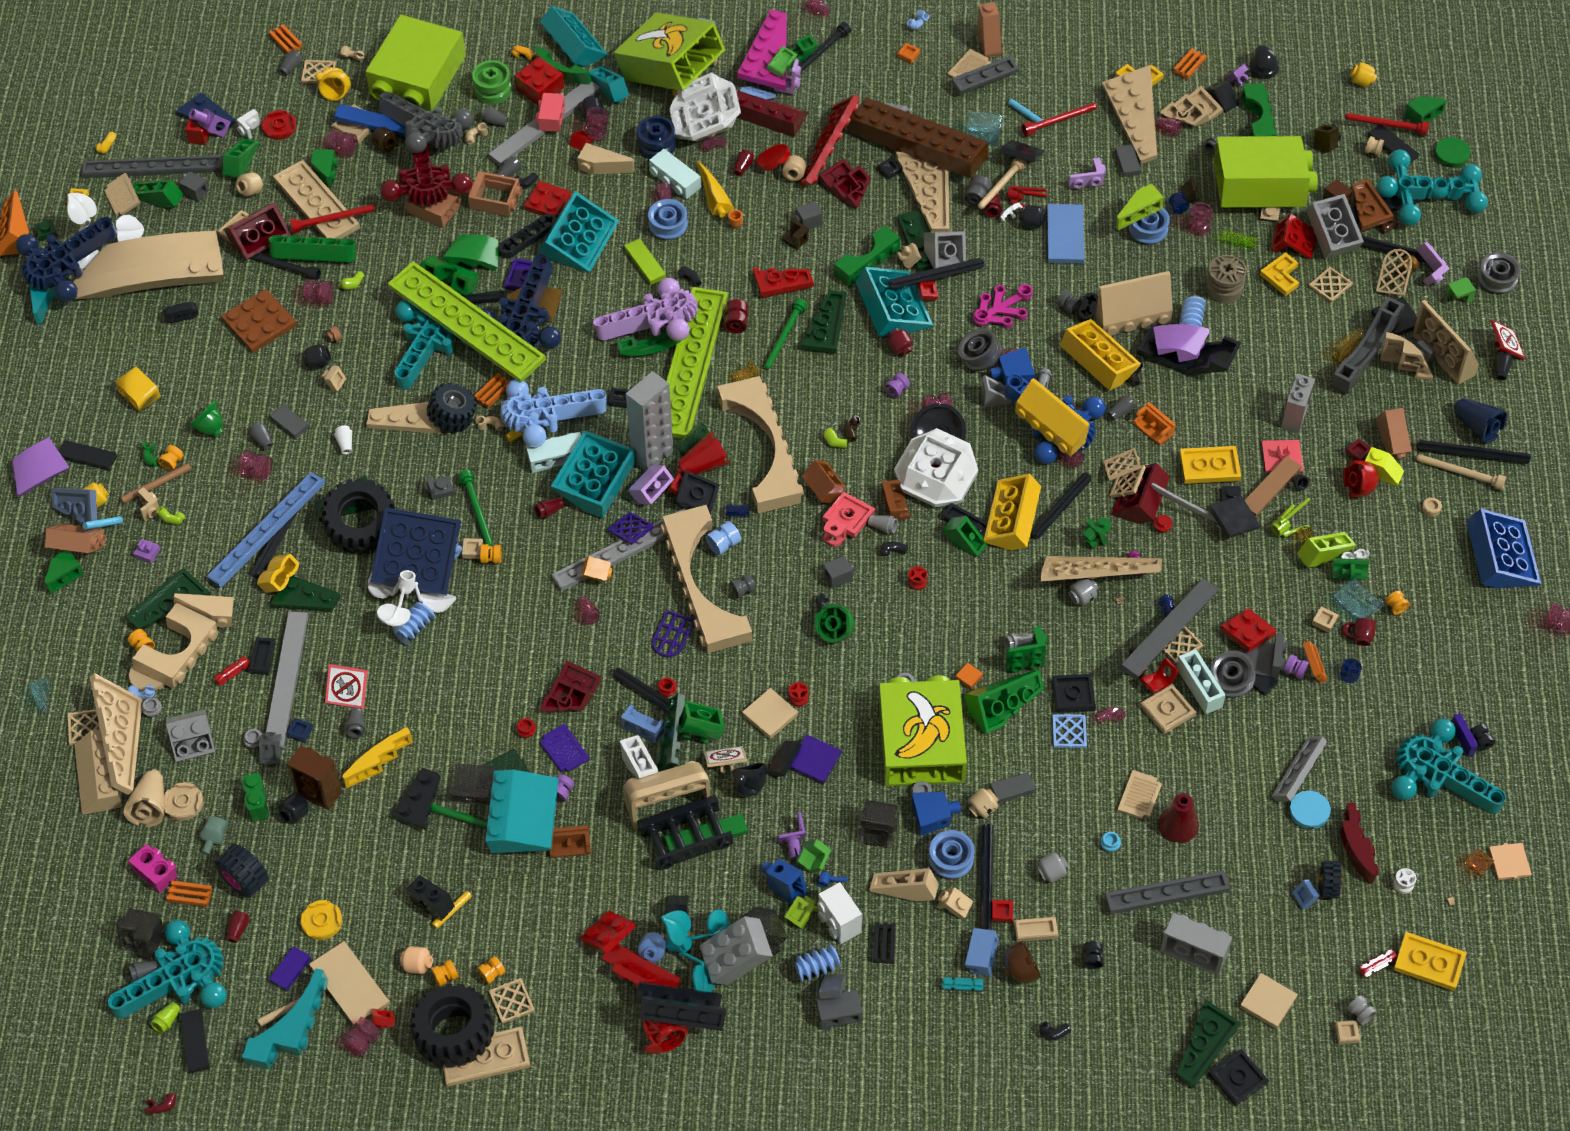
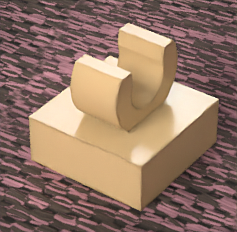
M913 243L905 246L903 251L897 253L904 267L908 269L921 259L918 248Z
M332 366L330 371H324L321 376L333 392H338L346 380L339 366Z

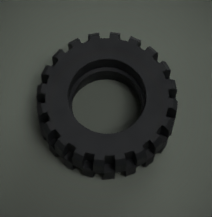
M357 478V481L348 479L345 484L342 482L337 484V489H331L328 492L329 497H325L323 501L324 506L321 513L327 537H330V541L334 545L338 544L339 549L342 551L348 549L349 553L355 554L356 551H360V554H366V550H371V552L377 550L376 547L378 545L385 507L395 509L390 493L387 490L384 491V487L381 484L375 485V482L370 479L367 482L363 478ZM357 504L368 505L377 512L375 520L362 528H352L345 525L341 521V516L346 509Z
M452 983L445 984V987H435L431 993L428 991L423 995L424 998L419 999L415 1004L416 1008L411 1013V1032L419 1053L428 1062L434 1061V1065L440 1067L443 1064L450 1068H453L454 1065H459L460 1067L465 1065V1062L475 1061L476 1056H481L486 1051L485 1047L490 1046L492 1042L491 1037L494 1036L493 1018L487 1000L484 999V996L479 991L476 992L475 988L471 986L465 988L464 984L458 983L456 986H452ZM464 1016L470 1019L469 1024L456 1034L441 1035L434 1032L436 1026L448 1017Z

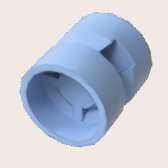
M726 521L718 527V530L714 529L705 536L709 548L717 556L726 552L729 547L741 542L739 531L730 521Z

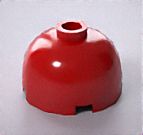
M1365 460L1349 461V467H1346L1343 473L1344 487H1349L1351 493L1347 494L1352 498L1370 495L1375 490L1379 481V475L1375 467Z

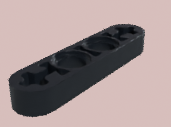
M550 213L544 214L499 244L500 256L506 259L511 258L547 235L556 220L555 215ZM533 229L539 230V232L536 234H533L530 231ZM519 238L525 239L523 243H518L516 240Z

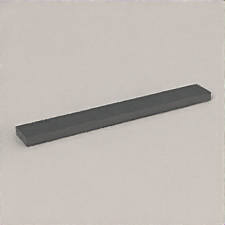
M223 155L83 161L82 177H119L124 173L127 176L187 174L189 171L192 173L223 172Z
M1203 578L1121 664L1120 669L1136 680L1217 594L1219 588Z

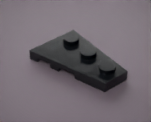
M425 768L420 770L391 816L394 820L427 830V819L431 815L432 801L436 797L441 779L439 773Z

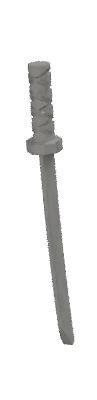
M1155 483L1151 484V487L1157 493L1217 523L1211 512L1178 497Z

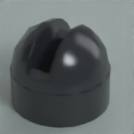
M1298 474L1293 478L1292 482L1295 488L1305 490L1309 486V478L1307 476Z

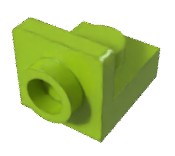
M806 895L804 898L797 896L784 917L800 928H804L814 911L817 912L819 908L814 905L816 902Z

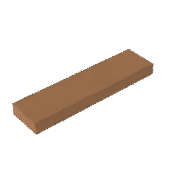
M1286 456L1245 499L1255 517L1262 512L1301 470L1302 466Z

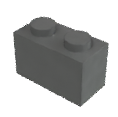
M844 990L840 998L820 999L816 997V1009L821 1029L862 1022L863 1012L857 990Z

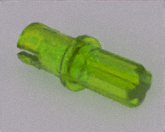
M1223 230L1221 235L1222 240L1236 243L1237 246L1240 244L1255 249L1258 239L1257 237L1244 235L1242 232L1236 233L1229 230Z

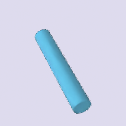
M1009 100L1008 105L1036 123L1043 120L1015 100Z
M121 516L84 522L83 529L87 530L122 524L123 519Z

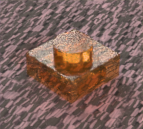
M1477 848L1464 865L1479 877H1482L1495 860Z

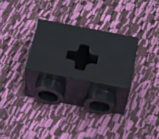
M421 875L406 888L413 904L440 921L455 907L447 891Z

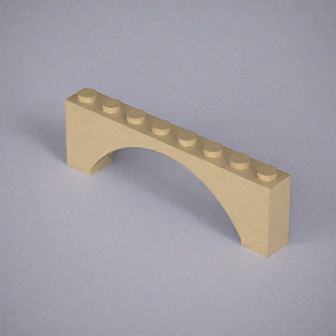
M760 376L717 386L718 399L722 411L735 412L755 422L766 432L774 447L775 457L768 474L757 487L752 488L753 501L757 513L800 504L801 495H804L803 487L801 484L798 485L797 470L792 468V456L787 454V442L782 440V428L777 426L778 418L776 412H772L771 397L766 395L768 393L766 383H762Z
M707 505L663 516V524L660 525L663 536H667L666 545L668 551L673 553V556H671L673 566H677L679 570L677 577L679 583L683 582L684 587L682 590L685 599H689V612L695 616L696 631L700 630L701 636H699L701 646L706 647L707 653L751 642L752 630L747 616L741 617L731 614L712 604L699 591L691 575L690 563L695 548L707 531L712 530V519Z

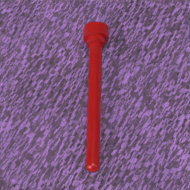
M1091 103L1036 123H1023L1021 125L1022 132L1025 137L1031 136L1037 129L1097 109V104Z
M1351 113L1345 115L1346 120L1414 130L1423 136H1427L1429 122L1425 121L1415 124Z
M367 205L302 221L295 218L290 219L292 232L298 233L304 227L373 212L375 207Z

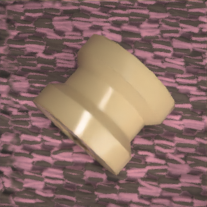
M1370 136L1365 153H1373L1379 157L1384 140H1376Z

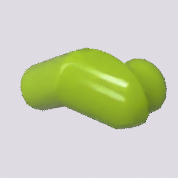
M357 271L354 277L341 280L339 286L341 289L346 290L356 289L365 275L363 272Z
M827 428L824 431L823 435L829 446L847 448V439L838 438L834 429Z

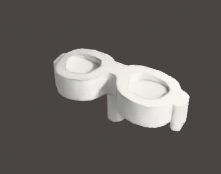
M1016 203L1001 212L999 216L1002 222L1005 221L1004 218L1008 214L1015 218L1016 216L1012 211L1017 208H1023L1021 204Z
M1358 549L1354 551V554L1351 552L1343 553L1341 558L1366 559L1370 553L1369 550Z

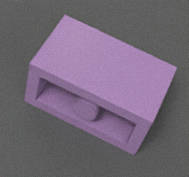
M651 465L628 491L638 504H652L671 484L674 478L664 465Z

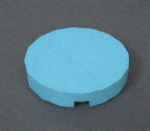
M1310 790L1302 791L1291 800V818L1302 828L1317 829L1325 825L1329 819L1330 804L1320 793Z

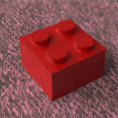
M540 57L514 75L516 90L537 105H539V100H542L543 93L557 94L564 89L563 73Z

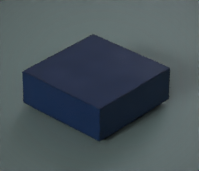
M294 718L286 736L287 738L305 743L314 728L313 724Z

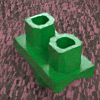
M1089 518L1086 521L1088 527L1082 532V535L1086 538L1085 542L1092 549L1099 543L1105 546L1108 543L1105 534L1110 532L1112 527L1110 520L1099 518L1094 525L1093 520Z
M1334 558L1332 578L1349 580L1368 579L1369 559Z

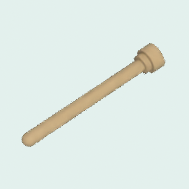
M1014 158L1011 162V168L979 202V209L985 208L1016 172H1021L1027 166L1026 160Z
M1421 454L1416 456L1418 462L1492 484L1491 486L1495 487L1494 489L1502 491L1506 481V476L1500 474L1493 477Z

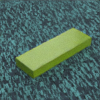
M640 238L624 245L626 252L650 285L666 278V273Z

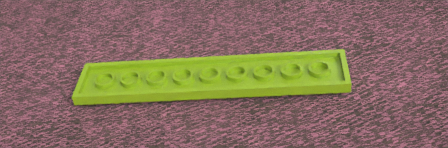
M414 261L388 283V287L520 383L546 360V356Z
M698 287L692 288L691 293L697 301L698 313L688 323L690 334L676 345L667 378L670 389L673 438L690 440L726 307L728 292Z

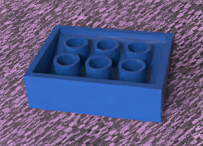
M1481 508L1466 520L1481 584L1495 588L1541 585L1525 520Z

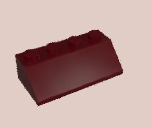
M740 90L737 92L741 113L736 118L791 137H795L808 115V111L773 99H763Z

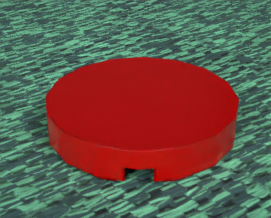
M284 110L270 112L262 120L264 135L273 140L289 138L294 134L297 126L294 115H290Z
M785 144L774 145L761 153L757 159V164L762 170L769 171L775 169L777 164H783L787 161L791 154L790 150Z

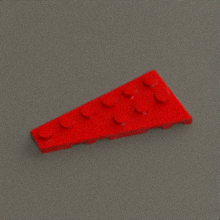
M855 94L833 105L832 109L834 111L827 118L829 124L823 128L815 146L817 151L810 157L812 163L806 167L804 176L799 182L802 186L813 185L817 181L819 170L821 171L826 165L825 160L834 151L833 146L841 138V131L849 124L850 115L858 108L857 103L860 98Z

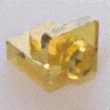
M752 360L747 361V367L731 373V378L733 382L758 377L760 370L757 365L753 364Z

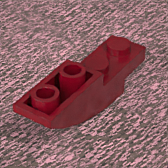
M1355 802L1347 803L1344 811L1346 821H1342L1339 830L1341 841L1354 868L1368 884H1373L1375 876H1378V865L1374 864L1373 859L1375 858V847L1371 845L1370 838H1364L1363 828L1359 826L1361 820L1360 810L1356 809Z

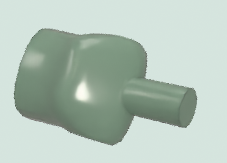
M215 816L208 817L200 833L201 840L205 841L202 849L203 854L209 855L213 844H222L228 826L226 820Z

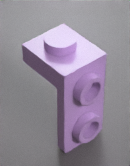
M795 59L792 75H786V91L774 88V91L794 95L795 89L799 88L801 78H798L801 73L798 59Z
M1093 158L1092 172L1070 175L1069 189L1103 185L1106 168L1101 163V159Z
M1426 241L1416 250L1434 272L1423 282L1426 286H1429L1431 283L1436 285L1444 278L1442 275L1450 268Z

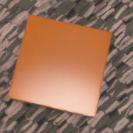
M905 43L897 53V58L912 64L920 55L921 49Z
M967 663L959 671L955 679L971 690L983 677V673Z

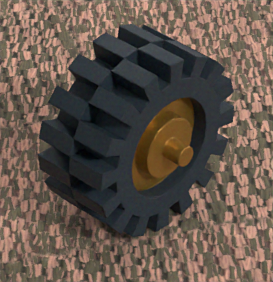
M1322 861L1320 877H1318L1321 898L1338 899L1341 891V882H1343V878H1341L1340 861Z

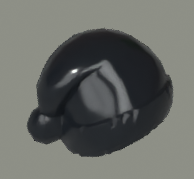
M1266 45L1257 46L1255 55L1250 60V70L1256 76L1264 79L1276 76L1280 67L1278 57Z
M755 763L733 769V779L737 784L736 792L739 795L752 797L762 791L767 775L765 763Z

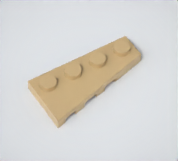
M429 402L369 410L367 428L441 434L440 427H435L434 422H430L429 416H427Z

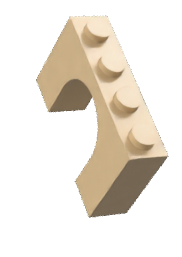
M178 603L174 605L166 616L167 628L187 637L190 640L189 646L180 653L167 655L143 644L132 658L135 670L173 689L184 680L188 670L195 666L196 660L206 652L209 643L214 641L218 635L215 621Z

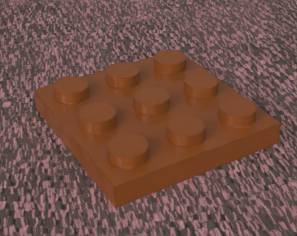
M267 289L221 315L222 321L252 353L298 326L297 321Z

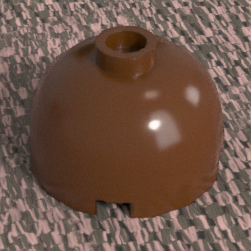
M1021 941L1009 947L1004 957L1006 965L1003 966L1006 976L1008 978L1012 976L1016 982L1021 984H1028L1041 977L1040 971L1025 943Z

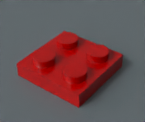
M539 181L526 201L524 210L541 216L550 213L555 215L557 219L565 203L570 198L571 191Z
M1248 608L1221 625L1220 631L1249 653L1276 636L1277 630Z
M608 911L592 927L588 928L580 939L583 944L607 955L636 926L633 921Z

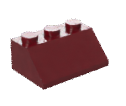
M275 203L268 204L223 229L233 247L245 259L268 248L269 237L274 235H291Z
M1157 463L1146 465L1136 493L1118 497L1112 515L1138 524L1153 521L1163 495L1157 493L1151 487V484L1155 483L1166 489L1170 476Z

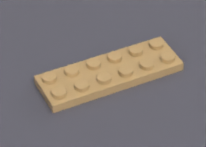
M304 160L273 176L274 181L307 219L347 210ZM353 216L313 225L324 238H344L360 229V224Z

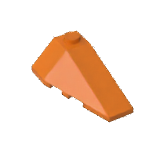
M14 190L4 201L0 214V256L18 254L19 252L16 249L17 238L20 235L29 234L18 192Z

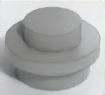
M147 698L142 704V712L148 717H154L162 710L161 702L155 698Z
M257 729L248 730L244 735L245 745L249 748L259 747L262 732Z

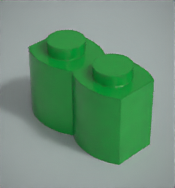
M260 774L244 775L242 786L245 792V805L250 819L253 822L267 819L269 809L266 803V790Z

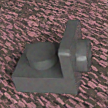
M426 475L427 482L424 483L426 493L431 494L432 500L454 495L449 476L431 480L430 475Z
M266 732L261 735L259 740L260 764L281 763L280 741L282 734Z

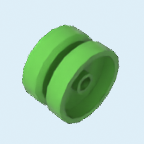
M490 60L484 61L474 68L472 73L474 92L479 101L492 105L504 102L510 97L512 92L510 73L504 63Z

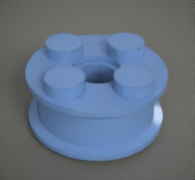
M663 199L654 203L649 209V228L655 236L661 239L672 240L681 236L686 231L688 226L687 210L681 202L673 199Z
M1163 208L1129 225L1130 234L1137 241L1148 245L1162 241L1168 233L1169 214Z
M947 830L937 834L931 841L929 863L938 875L944 878L955 879L964 876L971 870L975 849L972 840L966 834L956 830ZM953 852V853H955L956 855H955V856H950V855H948L947 853Z

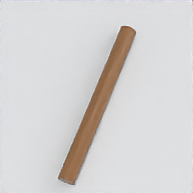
M189 463L122 496L121 500L125 504L139 497L138 491L143 487L150 491L192 469Z

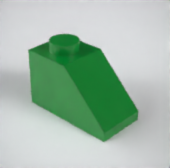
M1419 96L1415 100L1408 102L1405 117L1415 124L1421 123V121L1429 122L1444 113L1447 100L1445 98Z
M967 516L952 517L942 530L953 545L974 557H978L987 546V543L983 541L984 538Z
M66 550L51 559L44 582L48 592L52 594L84 574L79 562L70 551Z

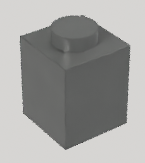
M190 171L179 182L181 192L196 202H199L209 192L206 179Z
M816 201L796 207L795 220L809 229L823 225V213Z
M845 556L824 563V576L832 589L853 581V572L855 570L851 561L848 562Z

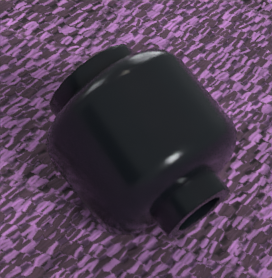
M588 96L583 99L580 108L584 119L592 123L599 122L605 114L601 99L595 96Z
M1026 205L1023 211L1020 210L1019 221H1022L1024 228L1039 229L1045 223V211H1043L1041 206Z
M322 344L306 348L305 356H302L305 366H309L312 370L328 366L329 360H331L329 349Z
M290 794L278 806L279 817L286 823L295 824L299 822L309 811L306 798L298 794Z

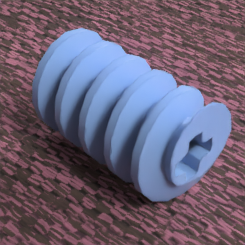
M1197 296L1186 298L1183 302L1179 324L1202 327L1206 301Z
M420 602L414 603L413 607L408 609L410 611V619L406 624L392 627L396 637L406 645L410 644L408 638L414 640V634L418 635L420 633L418 628L424 629V623L429 624V618H435L433 611Z
M829 945L827 951L825 948H820L819 953L816 950L812 951V957L810 954L805 953L804 960L800 955L797 956L795 969L802 983L804 982V975L811 980V973L819 977V970L827 974L828 967L834 972L835 965H838L840 969L841 965L836 950L832 945Z

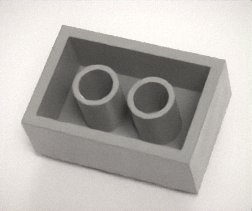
M1345 194L1313 202L1306 210L1325 259L1355 251L1363 244V238Z
M1173 913L1165 930L1160 952L1219 976L1227 958L1232 937L1224 931L1210 928L1205 923L1190 920L1183 914Z
M744 916L699 945L711 982L716 984L728 985L773 957L761 920L758 918Z

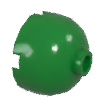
M839 604L823 606L820 612L816 614L814 622L817 634L824 641L831 643L841 642L850 637L855 624L850 610Z

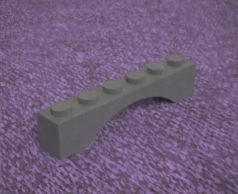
M1387 297L1360 344L1347 359L1342 361L1335 371L1332 387L1349 394L1383 345L1386 332L1391 333L1402 318L1403 303Z

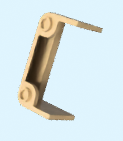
M690 761L685 765L640 779L631 778L623 786L625 804L634 829L638 828L636 808L698 790L702 791L704 798L711 796L709 778L701 764L695 761Z

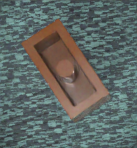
M814 460L802 475L806 485L813 490L817 500L822 503L833 504L846 489V486L827 461Z

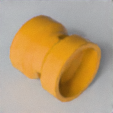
M168 445L165 449V454L159 457L158 463L164 469L173 471L177 466L176 463L181 461L184 454L176 446Z
M482 544L480 552L481 563L494 562L495 564H501L502 546Z
M143 629L135 630L128 637V643L135 647L136 652L139 651L143 644L152 649L155 647L154 641L151 638H147V633Z
M496 956L490 958L487 964L477 967L479 975L488 985L494 981L495 977L506 973L504 966Z
M450 959L445 961L440 967L435 966L431 968L432 974L440 987L444 986L449 980L454 981L459 978L457 970Z

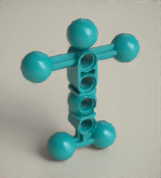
M1401 149L1394 150L1388 157V164L1391 169L1396 171L1398 182L1393 177L1384 176L1376 183V191L1381 197L1391 198L1396 195L1402 200L1403 206L1399 210L1398 217L1403 224L1408 226L1415 225L1421 219V210L1417 205L1413 204L1412 199H1430L1432 196L1435 199L1446 197V199L1459 200L1463 193H1469L1466 197L1465 205L1470 212L1481 213L1488 206L1486 195L1479 190L1478 183L1482 179V171L1477 165L1469 164L1464 166L1460 171V177H1448V180L1443 177L1432 179V177L1428 178L1426 176H1408L1407 168L1410 165V156Z

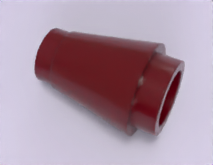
M745 149L739 152L733 173L737 176H742L754 162V154Z
M998 193L984 208L986 215L992 218L997 217L1002 211Z
M560 497L538 501L534 505L535 513L539 519H546L564 508Z
M235 910L230 915L226 937L228 941L238 943L250 922L248 914Z

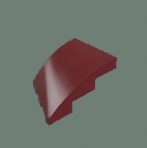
M844 158L818 176V180L833 195L854 209L859 207L871 179L860 165L852 169Z
M566 661L559 677L556 678L549 694L546 695L540 711L584 710L603 677Z

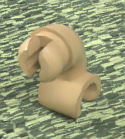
M343 46L340 50V55L343 57L349 56L358 61L364 58L363 51H351V48L348 46Z
M480 123L478 127L470 129L465 134L466 143L469 145L473 144L478 133L482 137L487 136V125Z
M480 415L475 419L479 430L486 429L487 424L493 425L496 431L504 429V424L499 417H484Z

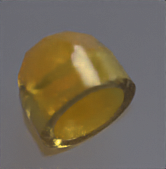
M1308 526L1301 527L1298 530V537L1303 542H1306L1308 538L1314 537V531Z

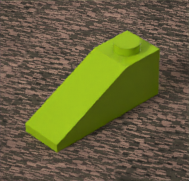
M1153 184L1141 187L1135 192L1117 216V230L1163 209L1164 197Z
M1346 532L1308 538L1297 555L1308 568L1315 567L1355 548L1356 544Z

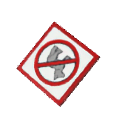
M1491 320L1490 322L1497 337L1493 344L1500 345L1496 351H1506L1522 360L1526 359L1514 330Z

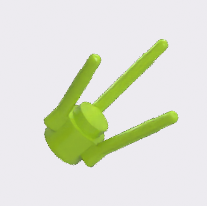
M1310 498L1305 499L1296 508H1294V504L1287 508L1277 520L1271 523L1272 532L1278 537L1283 535L1286 538L1290 534L1308 529L1309 525L1289 530L1291 524L1288 519L1310 501Z

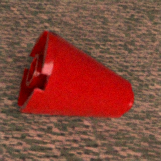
M712 431L677 461L679 465L676 468L680 475L683 476L685 470L697 475L730 464L729 460L725 461L724 459L727 455L718 439L712 438V435H714Z

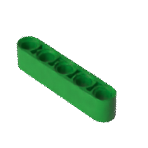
M274 235L269 237L270 257L279 259L352 262L356 260V244L352 239Z

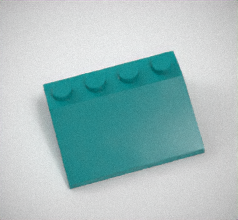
M575 191L565 203L538 252L546 255L554 262L590 273L619 220Z
M864 267L855 280L879 336H888L889 333L897 328L911 333L933 326L923 301L919 300L915 284L893 290L888 286V280L910 275L909 271Z
M584 430L552 483L551 489L585 512L604 518L636 463L635 449Z
M518 770L494 771L485 840L492 853L551 850L559 781L557 777Z

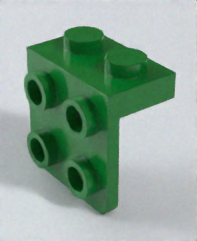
M1041 626L1033 627L1031 645L1010 648L1006 651V672L1016 673L1024 669H1038L1044 666L1048 640L1046 633L1042 632Z

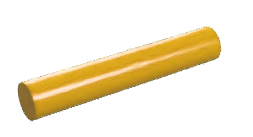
M465 891L454 902V909L442 921L436 918L431 923L432 926L438 929L472 895Z

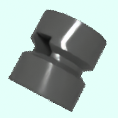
M974 175L971 178L963 196V200L968 206L979 208V202L992 188L990 179L983 175Z

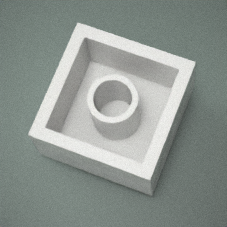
M840 882L819 893V903H817L819 912L817 914L821 922L826 923L829 927L828 931L833 939H837L842 944L862 932V913Z

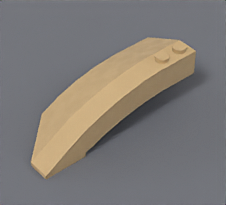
M216 231L162 234L107 244L82 271L83 275L76 278L73 282L78 288L75 299L112 297L113 295L167 286L222 282L223 268Z

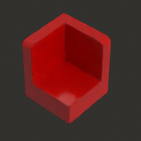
M189 118L185 128L188 142L206 145L210 132L203 127L196 126L195 121Z

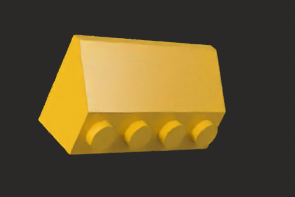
M1092 319L1066 329L1060 346L1109 391L1121 386L1141 365L1138 360Z
M1033 378L1017 400L1015 412L1020 418L1030 423L1033 429L1041 432L1048 441H1052L1057 445L1061 452L1071 457L1086 443L1090 423Z
M1030 473L998 480L983 540L985 543L1011 551L1028 547L1041 490L1040 484Z

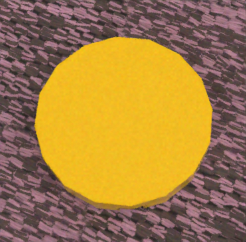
M315 901L310 903L306 907L307 909L302 912V929L312 939L326 940L339 932L342 926V914L339 907L330 901Z

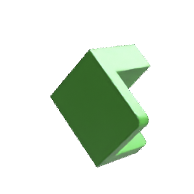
M1465 277L1448 283L1445 295L1447 297L1454 295L1457 299L1462 297L1466 303L1473 301L1476 289L1469 279Z
M818 839L806 841L796 862L809 873L821 871L825 866L831 849Z

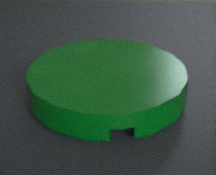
M1455 137L1440 140L1435 148V157L1445 166L1447 164L1452 165V167L1463 166L1468 162L1471 154L1468 144Z

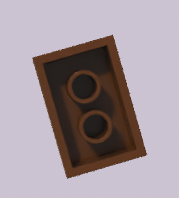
M300 745L287 763L295 793L330 810L342 793L335 762L328 756L323 757L312 748H305Z

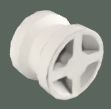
M1400 869L1396 873L1393 882L1395 890L1402 894L1410 893L1416 883V874L1411 869Z

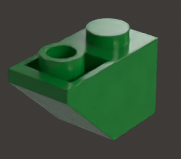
M313 149L311 160L313 172L328 188H332L333 181H336L335 168L339 166V158L336 157L335 150Z

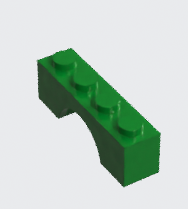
M1264 83L1243 85L1242 101L1244 109L1254 112L1260 118L1252 123L1250 136H1277V130L1274 129V116H1271L1272 106L1271 103H1268L1269 92L1265 90Z
M884 225L872 235L873 250L863 256L846 254L834 263V275L850 287L855 283L864 267L875 268L877 265L885 262L890 255L898 252L900 249V236Z

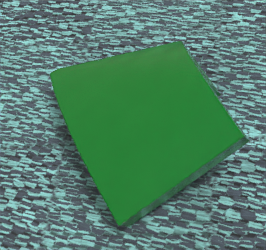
M459 235L442 256V259L455 265L462 262L474 268L482 265L494 271L498 268V239L484 235Z

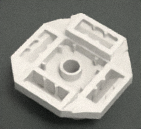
M713 73L695 79L684 91L678 90V94L670 107L676 137L696 142L731 129L736 117L741 113L734 84Z
M936 428L911 439L895 466L894 473L897 480L901 482L900 488L903 493L933 507H941L951 503L959 504L962 502L978 474V467L970 443ZM938 464L940 467L934 468L932 465Z

